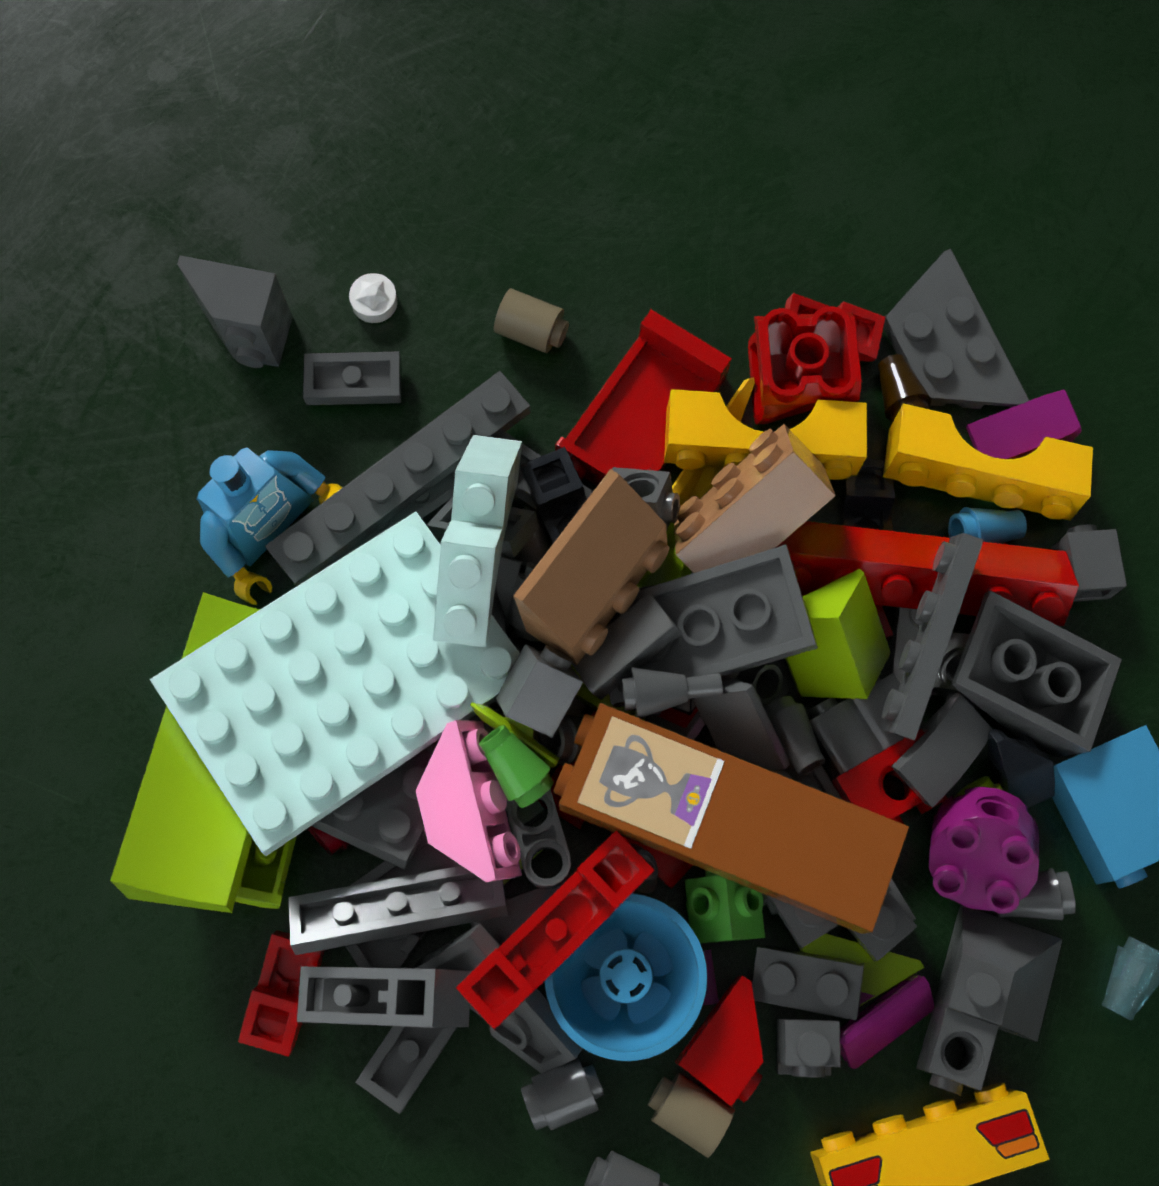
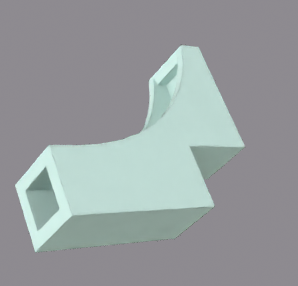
M473 435L455 470L451 521L441 540L433 631L434 641L486 647L502 546L512 502L518 487L522 441Z

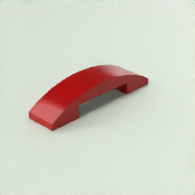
M616 830L499 948L490 953L456 989L495 1030L655 870Z

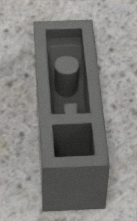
M301 966L297 1022L428 1028L469 1027L470 1003L456 987L471 971Z

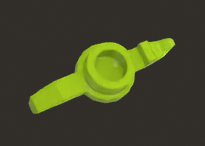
M474 702L470 704L476 715L494 729L505 725L510 733H513L551 768L556 766L559 758L533 739L532 728L506 716L502 717L484 705Z

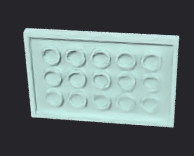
M417 512L404 518L150 679L265 856L440 739L447 723L455 720L467 721L476 715L470 706L472 702L488 707L497 701L496 696L499 694L502 685L520 655L492 615L486 647L433 640L441 545Z

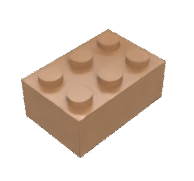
M785 424L775 432L769 429L762 433L751 444L749 448L751 453L737 466L734 463L725 466L714 477L711 483L713 487L700 499L697 496L691 497L680 507L678 519L674 523L675 553L693 573L776 548L836 496L824 465Z

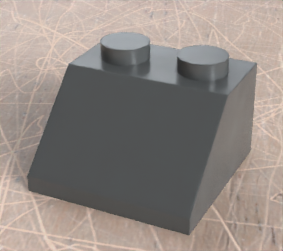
M180 255L177 263L203 313L232 357L237 362L252 368H261L263 364L279 367L293 316L276 274Z

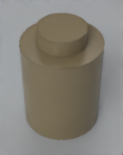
M510 288L501 301L493 330L496 334L547 354L552 346L559 348L562 345L569 327V321L563 319L564 309Z
M680 1073L672 1081L663 1077L648 1102V1106L655 1110L651 1119L653 1123L707 1158L711 1156L719 1145L735 1112L733 1107Z

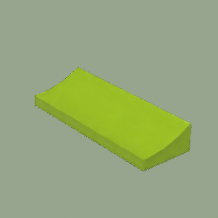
M203 592L182 659L260 609ZM166 706L110 881L128 899L232 913L253 838Z

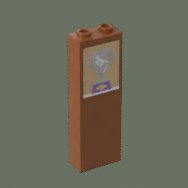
M599 704L595 717L589 714L584 715L574 740L575 744L582 746L574 766L568 763L564 764L553 793L562 796L559 802L560 811L609 831L615 832L617 830L621 836L858 933L873 932L909 826L605 704Z

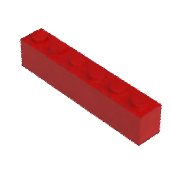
M806 521L777 547L787 545L803 596L851 572L861 569L865 574L874 604L917 609L925 591L932 592L938 575V572L933 571V562L942 542L949 543L950 538ZM983 542L958 614L977 616L985 593L992 591L1055 625L1064 626L1079 588L1067 552Z

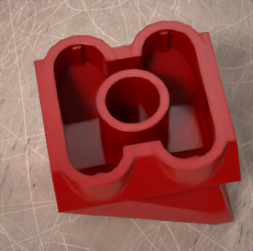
M826 306L820 308L814 314H797L790 309L778 308L773 309L766 316H754L755 333L752 334L748 342L750 378L754 377L755 379L752 390L755 424H769L813 410L818 399L859 402L862 379L854 315L838 307Z

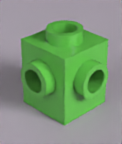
M705 870L706 877L685 880L686 910L689 926L694 931L700 944L765 938L762 912L763 896L761 892Z

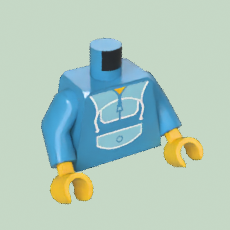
M243 448L234 457L224 455L214 460L209 470L212 479L198 493L197 500L204 512L200 522V543L205 552L227 578L230 576L235 578V594L240 599L257 605V602L250 596V588L253 583L256 582L260 588L269 593L272 592V585L267 578L247 571L244 565L251 566L267 550L265 545L283 533L314 501L310 495L317 494L319 496V503L322 504L343 487L334 483L326 484L323 474L293 452L267 450L258 456L249 448Z

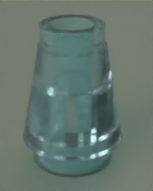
M1130 936L1124 947L1118 945L1105 992L1106 997L1102 1005L1132 1021L1136 1012H1139L1159 986V951Z

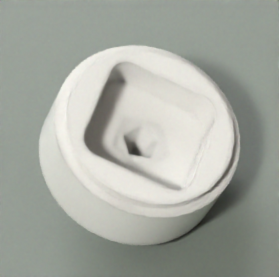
M376 273L366 274L359 277L350 288L349 299L352 309L361 320L368 323H380L389 319L394 314L398 299L395 287L387 277Z

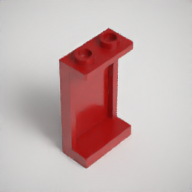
M651 309L640 324L637 340L567 438L560 437L557 441L555 451L565 447L580 480L582 481L584 478L595 486L599 485L613 467L662 471L667 463H664L666 410L671 389L717 392L727 378L732 358Z

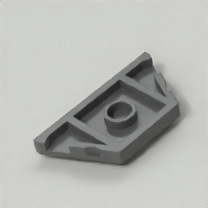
M952 250L944 251L885 318L883 328L896 354L905 356L907 363L931 397L930 405L945 406L947 404H957L962 408L981 409L984 405L1012 408L1028 402L1029 399Z

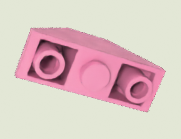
M455 720L446 724L416 789L428 843L485 882L522 876L519 865L520 847L517 839L511 833L505 810L507 798L484 755L485 752L479 746L481 740L489 733L485 730L483 721Z

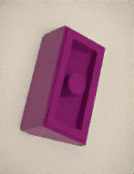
M920 975L906 978L859 1012L857 1020L850 1019L840 1027V1054L850 1068H858L932 1012L934 1001L929 982L926 978Z

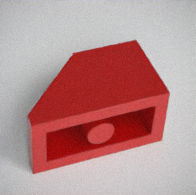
M743 975L735 977L719 999V1003L714 1006L675 1060V1063L731 1107L737 1098L743 1103L746 1102L763 1077L757 1072L763 1063V1054L752 982Z

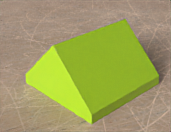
M858 569L803 596L818 648L785 658L796 689L801 697L868 699L891 653L865 574L861 569Z

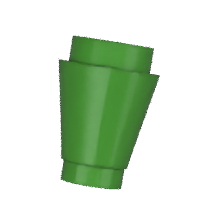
M505 725L490 732L479 743L507 800H515L520 808L534 803L554 784V780L548 774L550 766L513 733H510Z

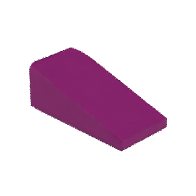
M1064 389L1035 398L966 426L974 449L999 459H1017L1027 456L1038 448L1045 437L1072 442L1081 433V425Z

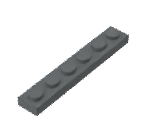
M501 371L497 372L265 545V547L297 587L321 572L456 470L473 435L498 438L531 413L529 403Z

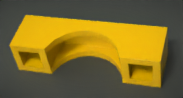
M671 389L666 410L664 463H673L677 467L686 470H697L704 466L725 467L730 463H734L737 466L751 453L749 451L751 444L764 432L752 429L739 422L725 406L720 393ZM818 399L810 415L802 423L790 429L824 465L829 479L841 480L849 478L851 475L857 476L867 458V403Z
M903 403L889 428L883 477L900 481L907 486L928 487L945 491L955 497H971L995 503L1002 508H1018L1040 513L1050 519H1066L1071 521L1091 497L1093 447L1045 437L1038 448L1027 456L1017 459L994 458L977 451L962 438L954 425L951 414Z

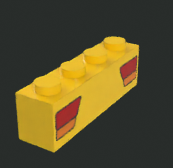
M1005 1083L982 1087L981 1091L975 1090L973 1093L976 1100L956 1106L954 1099L931 1103L923 1107L925 1116L905 1122L903 1115L880 1119L872 1123L874 1132L854 1138L852 1131H844L821 1139L823 1148L810 1152L820 1186H969L1050 1159L1027 1093L1013 1089L1007 1090Z

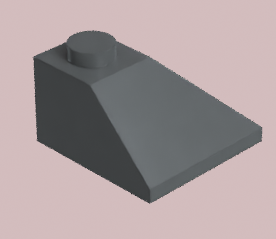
M960 905L937 989L934 1007H947L999 1026L998 1029L1037 1042L1063 939Z

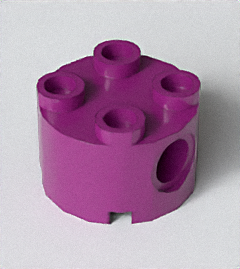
M978 786L965 789L964 795L957 796L953 800L952 795L942 802L933 818L929 869L933 876L935 891L939 895L967 908L994 911L1000 914L1014 911L1019 906L1020 900L1028 896L1038 880L1039 829L1035 818L1033 821L1032 816L1027 812V806L1018 797L998 788Z

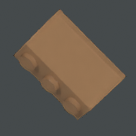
M612 469L609 470L514 594V599L526 632L544 644L556 648L572 658L575 665H578L586 653L592 656L597 652L607 637V624L617 611L623 614L630 608L639 592V587L636 585L647 571L654 573L661 566L669 552L666 523L621 475Z

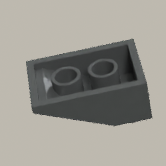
M988 591L983 597L951 685L1014 736L1019 737L1020 734L1029 736L1039 749L1055 757L1091 752L1122 659L1006 598Z

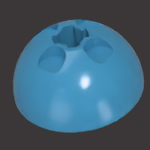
M631 894L545 980V989L555 1019L576 1044L606 1059L636 1061L653 1057L668 1050L691 1029L705 999L707 969L700 942L692 928L681 915L654 898ZM635 957H637L635 962L640 966L641 970L645 972L641 973L639 967L635 963H633ZM639 983H641L640 986H639L635 991L632 992V997H631L630 991L633 990V989H635V988L639 985Z

